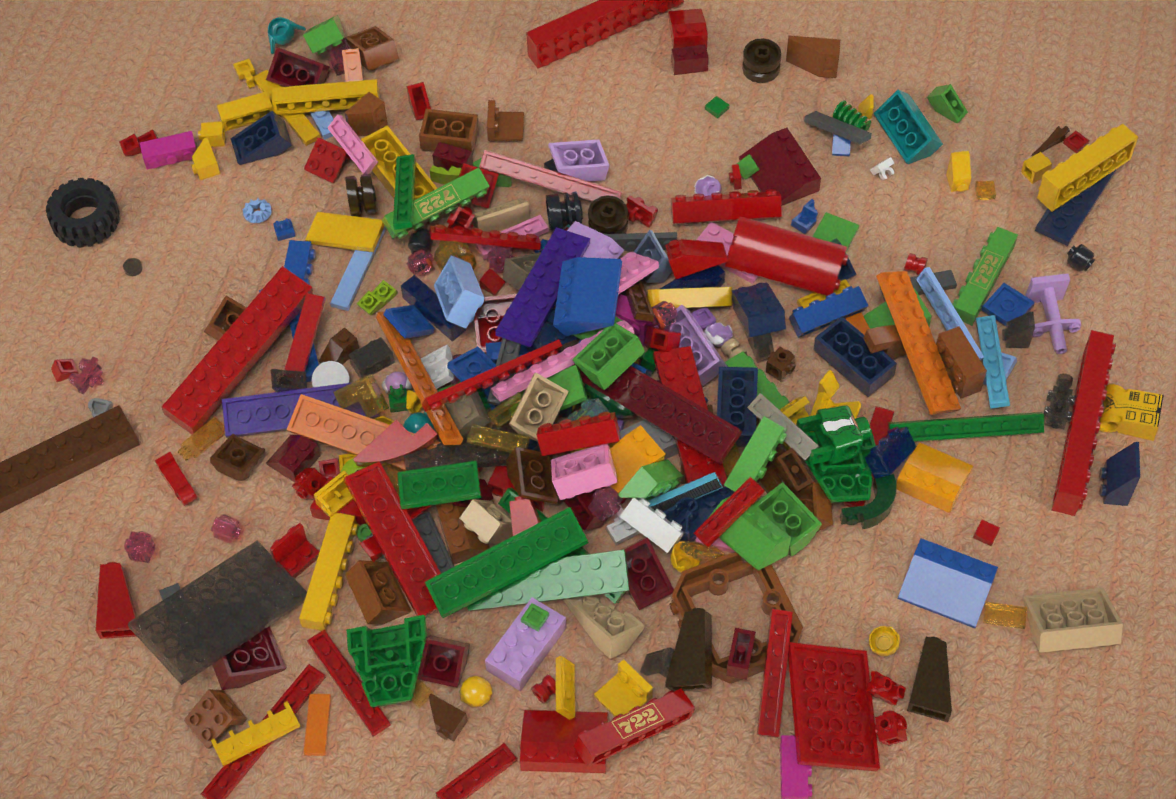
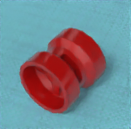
M909 253L904 270L908 272L913 270L917 275H920L926 267L928 258H917L915 254Z
M548 674L542 679L540 684L536 683L531 687L533 694L541 703L545 704L551 695H556V681Z

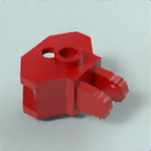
M458 207L455 214L451 213L446 222L449 224L447 228L459 226L472 230L474 225L471 222L475 216L472 214L473 211L468 207Z

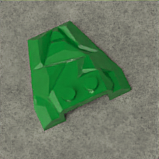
M872 429L870 439L863 441L859 455L856 458L829 465L828 462L810 465L808 460L805 461L831 503L870 499L871 473L874 466L873 454L876 448ZM815 432L805 433L820 446Z
M425 616L404 618V624L373 630L367 626L346 629L348 652L354 659L355 669L360 674L363 682L361 684L370 706L374 708L412 701L427 638Z

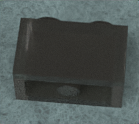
M382 337L370 341L367 345L360 349H355L349 354L350 364L361 380L394 363L393 352Z

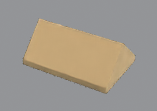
M521 198L472 213L475 215L472 221L475 228L487 232L491 230L499 231L530 219L529 203Z
M535 372L509 425L520 436L538 441L536 435L538 427L545 423L553 424L569 391Z

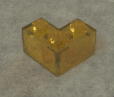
M369 374L333 392L341 408L344 409L359 402L366 417L369 418L389 408L373 374Z

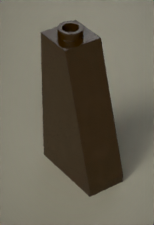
M693 608L692 611L685 612L665 682V687L669 690L676 691L681 688L683 691L712 689V615L703 608Z
M926 636L907 711L948 722L952 706L947 644L938 637Z

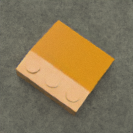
M919 442L898 476L896 490L950 513L973 465Z

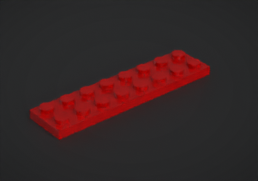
M691 346L674 348L670 351H654L653 358L660 383L708 410ZM675 438L686 484L715 472L722 486L726 487L724 483L727 477L723 462L720 465Z
M380 461L344 477L343 481L416 616H426L438 610L425 582L441 574L407 510H401L400 497Z

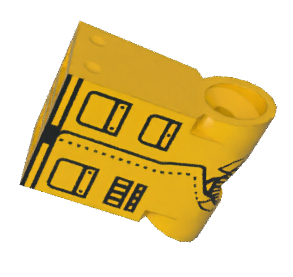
M1108 384L1105 389L1107 390L1106 398L1103 402L1105 408L1099 420L1101 423L1099 430L1102 432L1117 431L1121 434L1154 441L1159 426L1164 395L1133 389L1125 390L1119 385Z

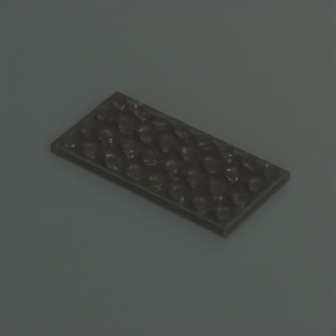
M257 540L128 623V627L182 685L304 603L307 591L279 562L276 563L273 560L272 555Z

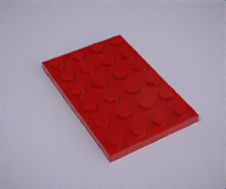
M790 642L788 662L797 763L800 765L877 772L880 769L872 694L867 691L868 683L870 682L867 651Z

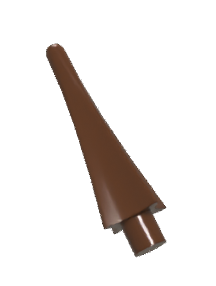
M1058 126L1032 156L1063 142L1066 139L1065 135L1070 132L1069 127L1065 126L1061 129Z

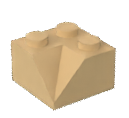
M473 499L459 518L464 522L465 528L478 534V539L485 544H499L509 539L513 534L511 518L492 501Z

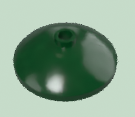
M585 384L586 395L592 405L598 408L596 411L598 414L602 412H615L616 418L619 419L634 417L635 414L628 408Z

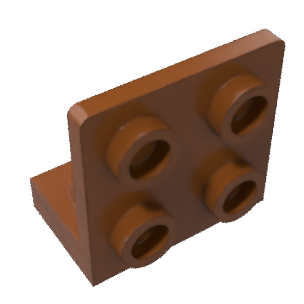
M488 100V141H523L524 112H499V107H496L495 100Z
M208 689L184 719L207 749H211L213 746L211 740L215 738L217 741L230 725H243L247 720L224 690Z

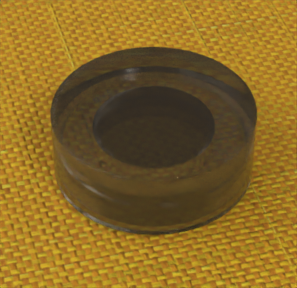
M137 258L127 259L123 264L124 272L128 276H137L142 272V264Z

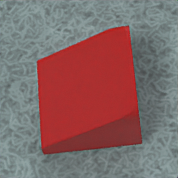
M490 268L479 281L480 288L494 296L506 283Z
M73 359L54 360L51 370L56 382L78 375Z
M338 458L318 461L320 473L326 479L329 477L335 478L340 474Z
M374 536L359 543L373 562L383 555Z

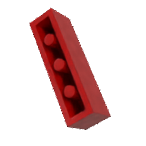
M602 412L598 416L593 417L586 415L573 421L566 419L553 425L545 423L538 427L536 434L542 456L620 441V430L615 412Z

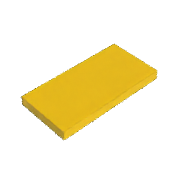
M317 212L305 241H311L314 245L374 252L385 225L380 219Z

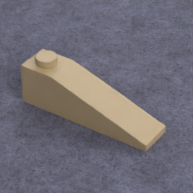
M594 596L562 599L597 648L610 659L627 652L644 629L645 625L628 612L623 614L615 610L616 607L611 604L606 606L600 603L599 599Z

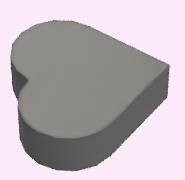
M99 398L91 399L88 403V408L93 417L110 410L113 406L112 401Z

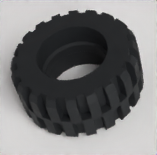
M78 178L75 181L72 179L65 185L64 183L61 184L58 190L55 189L52 192V197H49L47 201L46 213L53 233L61 242L73 247L74 245L77 247H84L85 245L91 247L95 243H102L103 239H108L111 236V232L116 230L120 220V211L113 192L103 182L95 181L92 178H87V180ZM80 208H96L92 214L84 218H70Z

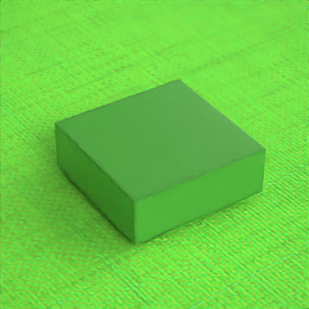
M750 154L737 163L739 164L740 174L745 180L760 170Z
M531 603L522 616L521 622L539 632L548 619L549 612Z

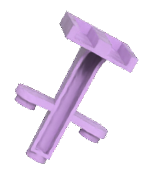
M1069 274L1031 278L1025 295L1035 303L1042 302L1047 322L1031 325L1029 333L1033 337H1039L1043 335V332L1049 331L1054 351L1057 354L1067 352L1063 330H1069V332L1074 333L1079 331L1081 327L1079 319H1061L1057 300H1063L1070 282Z

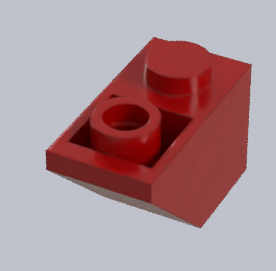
M647 325L644 344L651 348L670 351L671 349L679 348L681 333Z

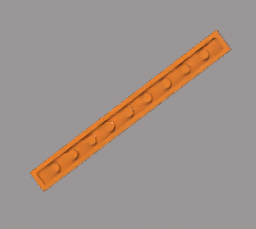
M378 312L376 319L422 404L426 397L438 393L410 339H405L400 335L398 330L383 315L384 312ZM442 404L443 406L436 411H432V409L426 411L443 445H461L463 437L445 404Z

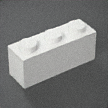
M633 498L620 515V518L648 537L665 552L670 553L674 545L685 534L681 530L683 527L674 520L672 522L665 518L666 514L658 508L656 510L649 506L651 503L645 498Z

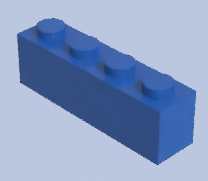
M289 240L284 265L286 269L309 285L310 280L308 278L313 272V265L311 263L312 260H315L316 251L313 249L311 241Z
M850 286L843 289L842 293L838 295L832 293L826 296V300L820 302L818 299L811 302L809 307L803 308L801 306L794 309L789 320L797 337L800 338L827 327L841 316L846 318L863 312L868 307V303L860 287L853 288Z

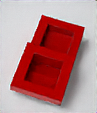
M152 129L139 137L133 134L119 141L124 155L131 156L142 153L140 142L158 139Z

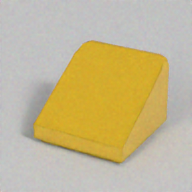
M870 94L858 106V112H861L862 116H866L867 119H871L873 115V94Z
M829 370L819 382L818 392H825L831 399L839 389V383L833 372Z
M407 390L406 409L410 414L420 412L423 407L416 392Z

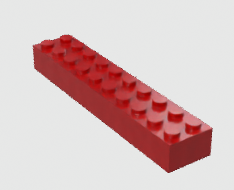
M684 0L595 1L526 32L528 57L539 69L609 36L620 33L640 22L651 19L660 13H664L671 8L683 4Z
M282 266L161 406L164 415L195 436L222 404V399H226L302 310L306 293L313 294L312 286Z
M1091 330L1083 352L1051 511L1075 516L1077 510L1082 509L1083 502L1086 499L1088 492L1086 486L1091 476L1089 471L1094 460L1093 450H1095L1098 439H1096V435L1100 429L1101 423L1099 420L1104 409L1102 404L1106 398L1107 390L1105 389L1110 378L1108 373L1112 367L1113 359L1111 358L1116 347V343H1113L1114 335Z

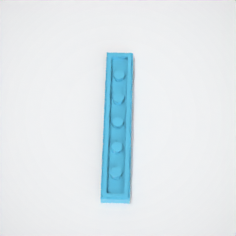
M995 315L978 317L976 321L981 352L984 356L983 365L987 370L985 378L990 409L1010 406Z

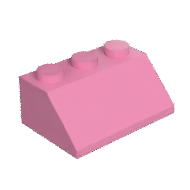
M608 444L593 446L551 460L552 482L560 500L570 499L575 495L585 492L589 493L594 489L608 487L617 483L616 469Z

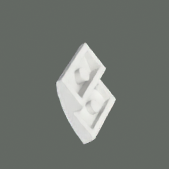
M448 345L420 359L436 389L454 379V374L447 368L448 362L453 360Z

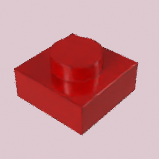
M739 164L732 165V172H729V181L733 183L734 190L742 189Z

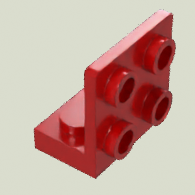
M318 137L304 170L335 183L344 161L347 158L352 159L343 148Z
M301 523L291 527L287 534L281 539L276 540L270 548L276 568L291 582L317 560L320 552L307 540Z

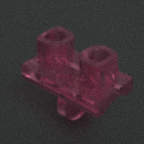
M92 357L91 360L82 358L78 366L82 371L81 374L74 372L69 377L70 384L75 386L78 392L83 395L89 386L93 388L95 384L102 385L104 382L101 377L103 374L102 368L98 364V358Z

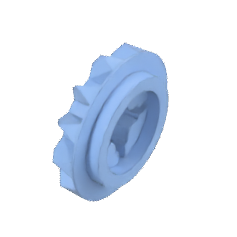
M259 198L245 203V207L242 209L244 218L251 223L264 222L270 217L272 212L270 203H267L265 199L260 200Z

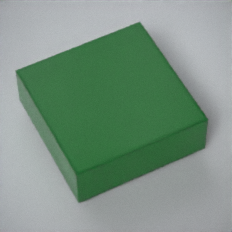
M716 96L705 105V110L718 119L729 110L730 105Z

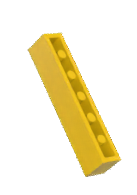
M377 79L273 88L272 104L274 113L280 115L349 109L368 92L379 98Z
M336 513L329 520L299 617L301 626L304 628L326 631L327 625L331 624L333 616L331 611L333 606L337 605V591L343 585V571H346L348 568L349 560L347 558L349 553L353 551L354 535L357 536L359 524H357L356 518L353 515Z

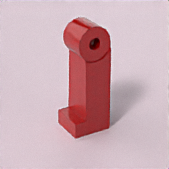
M171 452L155 460L159 472L184 506L197 499L193 488L182 473Z

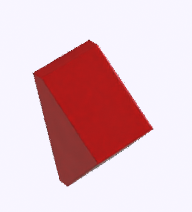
M424 82L406 86L408 101L416 120L423 119L425 110L431 109Z

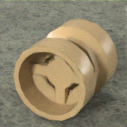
M735 338L727 340L721 347V351L724 355H728L729 359L742 351L747 355V351L739 346V342Z

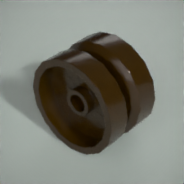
M762 38L752 40L745 46L742 69L747 79L756 83H768L778 76L781 49L777 43Z
M371 174L361 175V186L359 187L355 176L345 177L351 216L361 214L362 203L367 214L376 213V194Z
M601 196L595 199L588 209V227L602 234H626L628 229L627 205L623 200L615 196Z

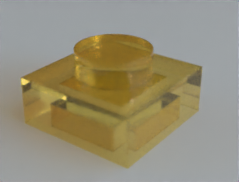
M976 181L977 200H993L996 198L994 181Z

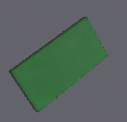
M477 461L397 472L401 510L481 498Z

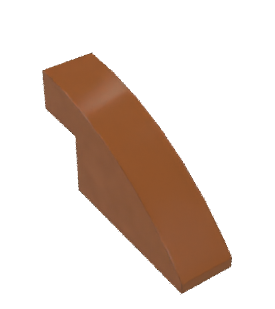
M895 325L866 330L863 339L871 353L884 351L892 359L907 355Z

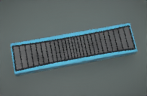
M713 472L648 500L651 503L649 506L654 510L658 508L661 511H665L673 507L682 498L691 497L698 499L723 488L717 474Z

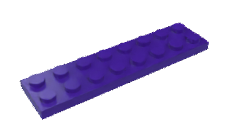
M556 227L495 330L496 336L528 347L533 345L556 304L562 261L583 257L590 245V238Z
M367 380L222 399L225 436L229 438L232 433L239 437L287 430L301 394L375 419L380 417L376 381Z

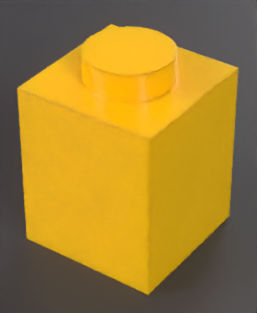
M223 122L201 123V130H198L199 141L208 138L211 147L225 146Z
M1040 152L1023 162L1021 173L1033 184L1042 179V175L1046 171L1051 170L1052 163L1048 157H1045Z

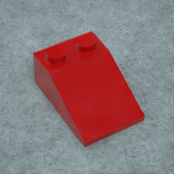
M702 9L668 11L673 48L705 44L707 48L708 33Z
M681 239L673 240L665 245L675 279L728 262L724 244L721 242Z

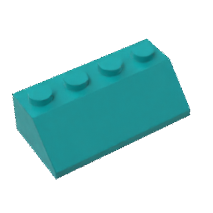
M898 89L873 113L907 164L930 157L943 145L908 93Z

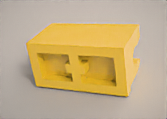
M342 471L314 494L316 504L330 518L353 500L343 481L344 477L348 476L346 471Z

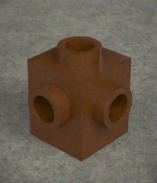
M779 347L775 352L772 351L767 359L766 373L782 381L787 374H791L796 367L795 355L782 347Z

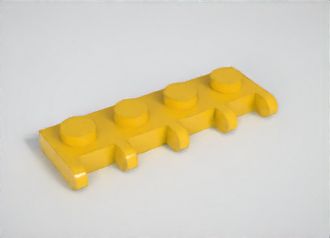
M288 701L284 702L286 709L274 715L271 710L267 711L269 718L255 725L252 720L247 721L250 727L235 735L232 729L229 730L230 737L217 743L215 738L212 739L211 742L222 765L225 766L299 728L300 724Z

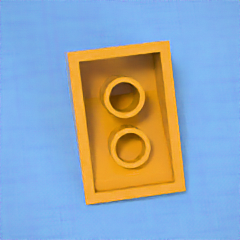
M641 425L626 434L610 448L616 469L617 483L609 487L617 496L641 466L664 460V451Z

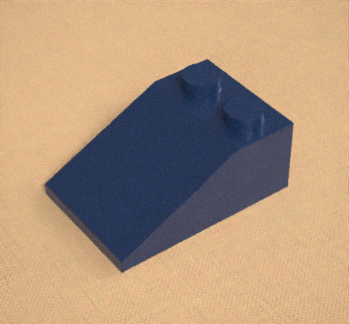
M273 111L230 138L239 165L279 155L292 146L285 121Z
M1139 442L1132 443L1106 460L1104 467L1100 468V479H1103V484L1100 487V496H1103V504L1128 506L1141 477Z

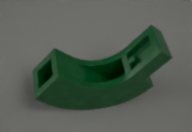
M895 475L875 476L873 481L875 499L864 506L842 508L840 514L841 525H855L861 522L862 529H867L881 523L889 515L896 496Z

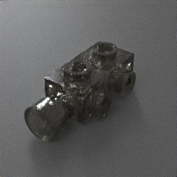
M1059 374L1056 382L1057 386L1054 385L1053 390L1048 391L1046 401L1050 403L1044 409L1045 425L1055 429H1064L1066 422L1070 423L1072 411H1069V407L1074 406L1076 396L1072 395L1073 389H1069L1073 382V377L1069 374Z

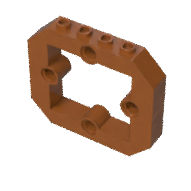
M736 552L682 571L672 594V603L669 604L672 614L677 615L679 619L678 626L680 629L685 612L692 611L695 608L691 599L692 596L708 590L713 595H723L728 590L729 582L753 574L763 593L761 606L763 612L767 615H770L771 609L793 612L790 642L799 643L803 632V626L772 564L757 570ZM719 580V581H722L723 583H721V584H716L714 581ZM773 600L776 604H770L768 601ZM755 638L753 649L756 652L752 653L748 677L764 672L767 641L761 643L760 640ZM712 644V677L730 684L743 680L726 676L729 656L720 659Z

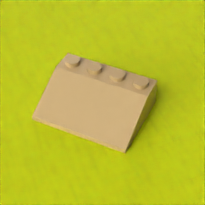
M1104 588L1023 596L1033 640L1039 653L1121 644L1123 623Z

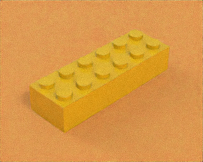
M1124 124L1117 128L1113 127L1109 133L1098 137L1091 145L1087 144L1080 152L1072 154L1065 162L1062 161L1051 171H1046L1042 175L1037 199L1053 212L1131 160L1138 136Z
M387 125L361 140L378 161L372 169L373 173L394 198L396 159L398 156L411 154ZM415 162L414 200L438 189L417 162Z

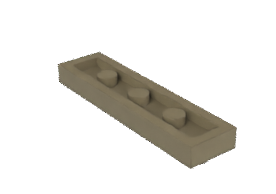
M761 393L747 407L760 420L765 416L786 428L787 431L785 433L787 437L784 442L791 448L793 447L795 452L805 461L809 459L812 449L820 447Z

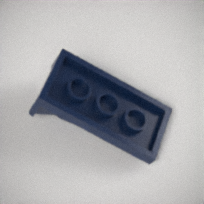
M723 487L698 499L691 497L682 498L673 507L662 512L666 514L665 518L670 522L674 520L683 527L681 530L685 534L680 541L692 543L696 539L693 533L708 519L723 499L730 497L734 491L728 487Z

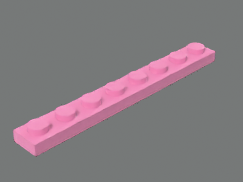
M625 320L616 322L634 334L633 327ZM603 330L590 338L583 339L572 347H567L557 355L548 357L547 360L539 364L532 365L523 372L516 373L508 380L497 383L496 386L490 388L492 394L502 402L527 389L535 372L548 378L574 365L575 363L572 359Z

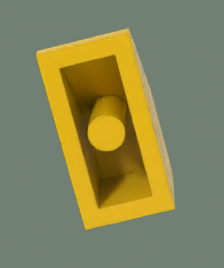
M204 138L193 154L194 164H191L194 175L198 174L200 180L220 174L209 140Z
M969 151L953 152L950 155L946 176L951 192L969 190L971 182Z

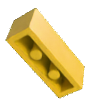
M266 91L219 104L217 109L223 122L224 130L229 131L253 124L273 111V106Z

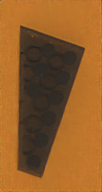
M510 418L506 423L499 424L498 422L493 424L492 428L486 430L479 429L462 435L463 441L461 445H443V443H439L436 448L430 450L425 448L405 455V470L477 461L478 468L506 465V460L515 447L522 448L518 433L509 425L512 419Z

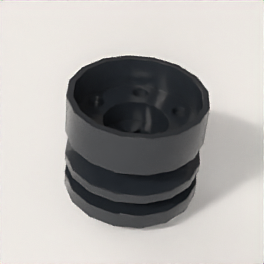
M577 191L572 192V200H569L567 192L564 194V201H560L558 194L546 195L547 216L551 233L554 232L556 227L563 229V223L571 226L572 222L577 221L582 224V205Z

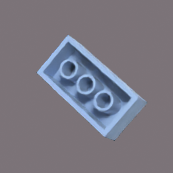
M451 255L433 286L446 321L467 328L468 324L474 320L477 309L483 305L484 295L471 264Z

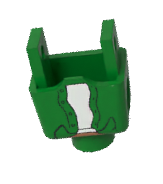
M846 405L819 409L816 415L800 418L796 423V426L804 433L814 431L821 446L811 450L808 459L810 465L828 462L829 465L856 458L859 455L863 441L871 437L868 420L865 417L854 418L851 409Z

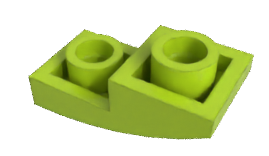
M432 165L429 170L430 178L433 182L447 184L459 177L461 168L451 166L449 171L442 167L438 168Z
M383 280L373 292L368 291L359 300L357 305L369 315H372L390 302L398 292Z

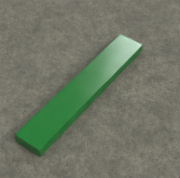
M414 154L398 156L396 159L394 230L413 227L416 162Z

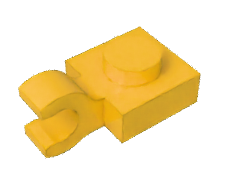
M250 59L234 63L233 66L239 80L245 78L249 89L255 87L253 75L256 73Z

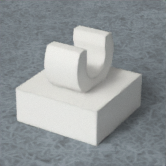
M890 157L871 168L870 171L873 176L879 173L880 179L885 180L887 179L885 171L889 176L894 174V170L889 167L894 164V161Z

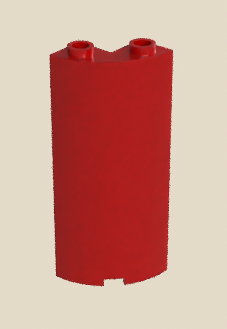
M744 217L739 218L727 255L728 262H726L725 267L827 296L834 293V290L838 291L841 280L838 279L842 265L846 266L849 256L845 254L846 246Z

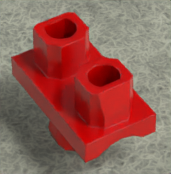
M631 195L628 196L626 205L629 221L635 222L637 220L648 228L651 227L658 208L653 205L648 207L639 196L637 198Z
M871 671V682L868 683L867 691L872 694V697L880 698L893 706L897 705L898 699L904 698L906 688L877 671Z

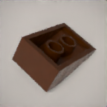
M515 447L506 460L508 478L520 497L553 504L558 503L557 492L552 482V454L542 456L539 451Z

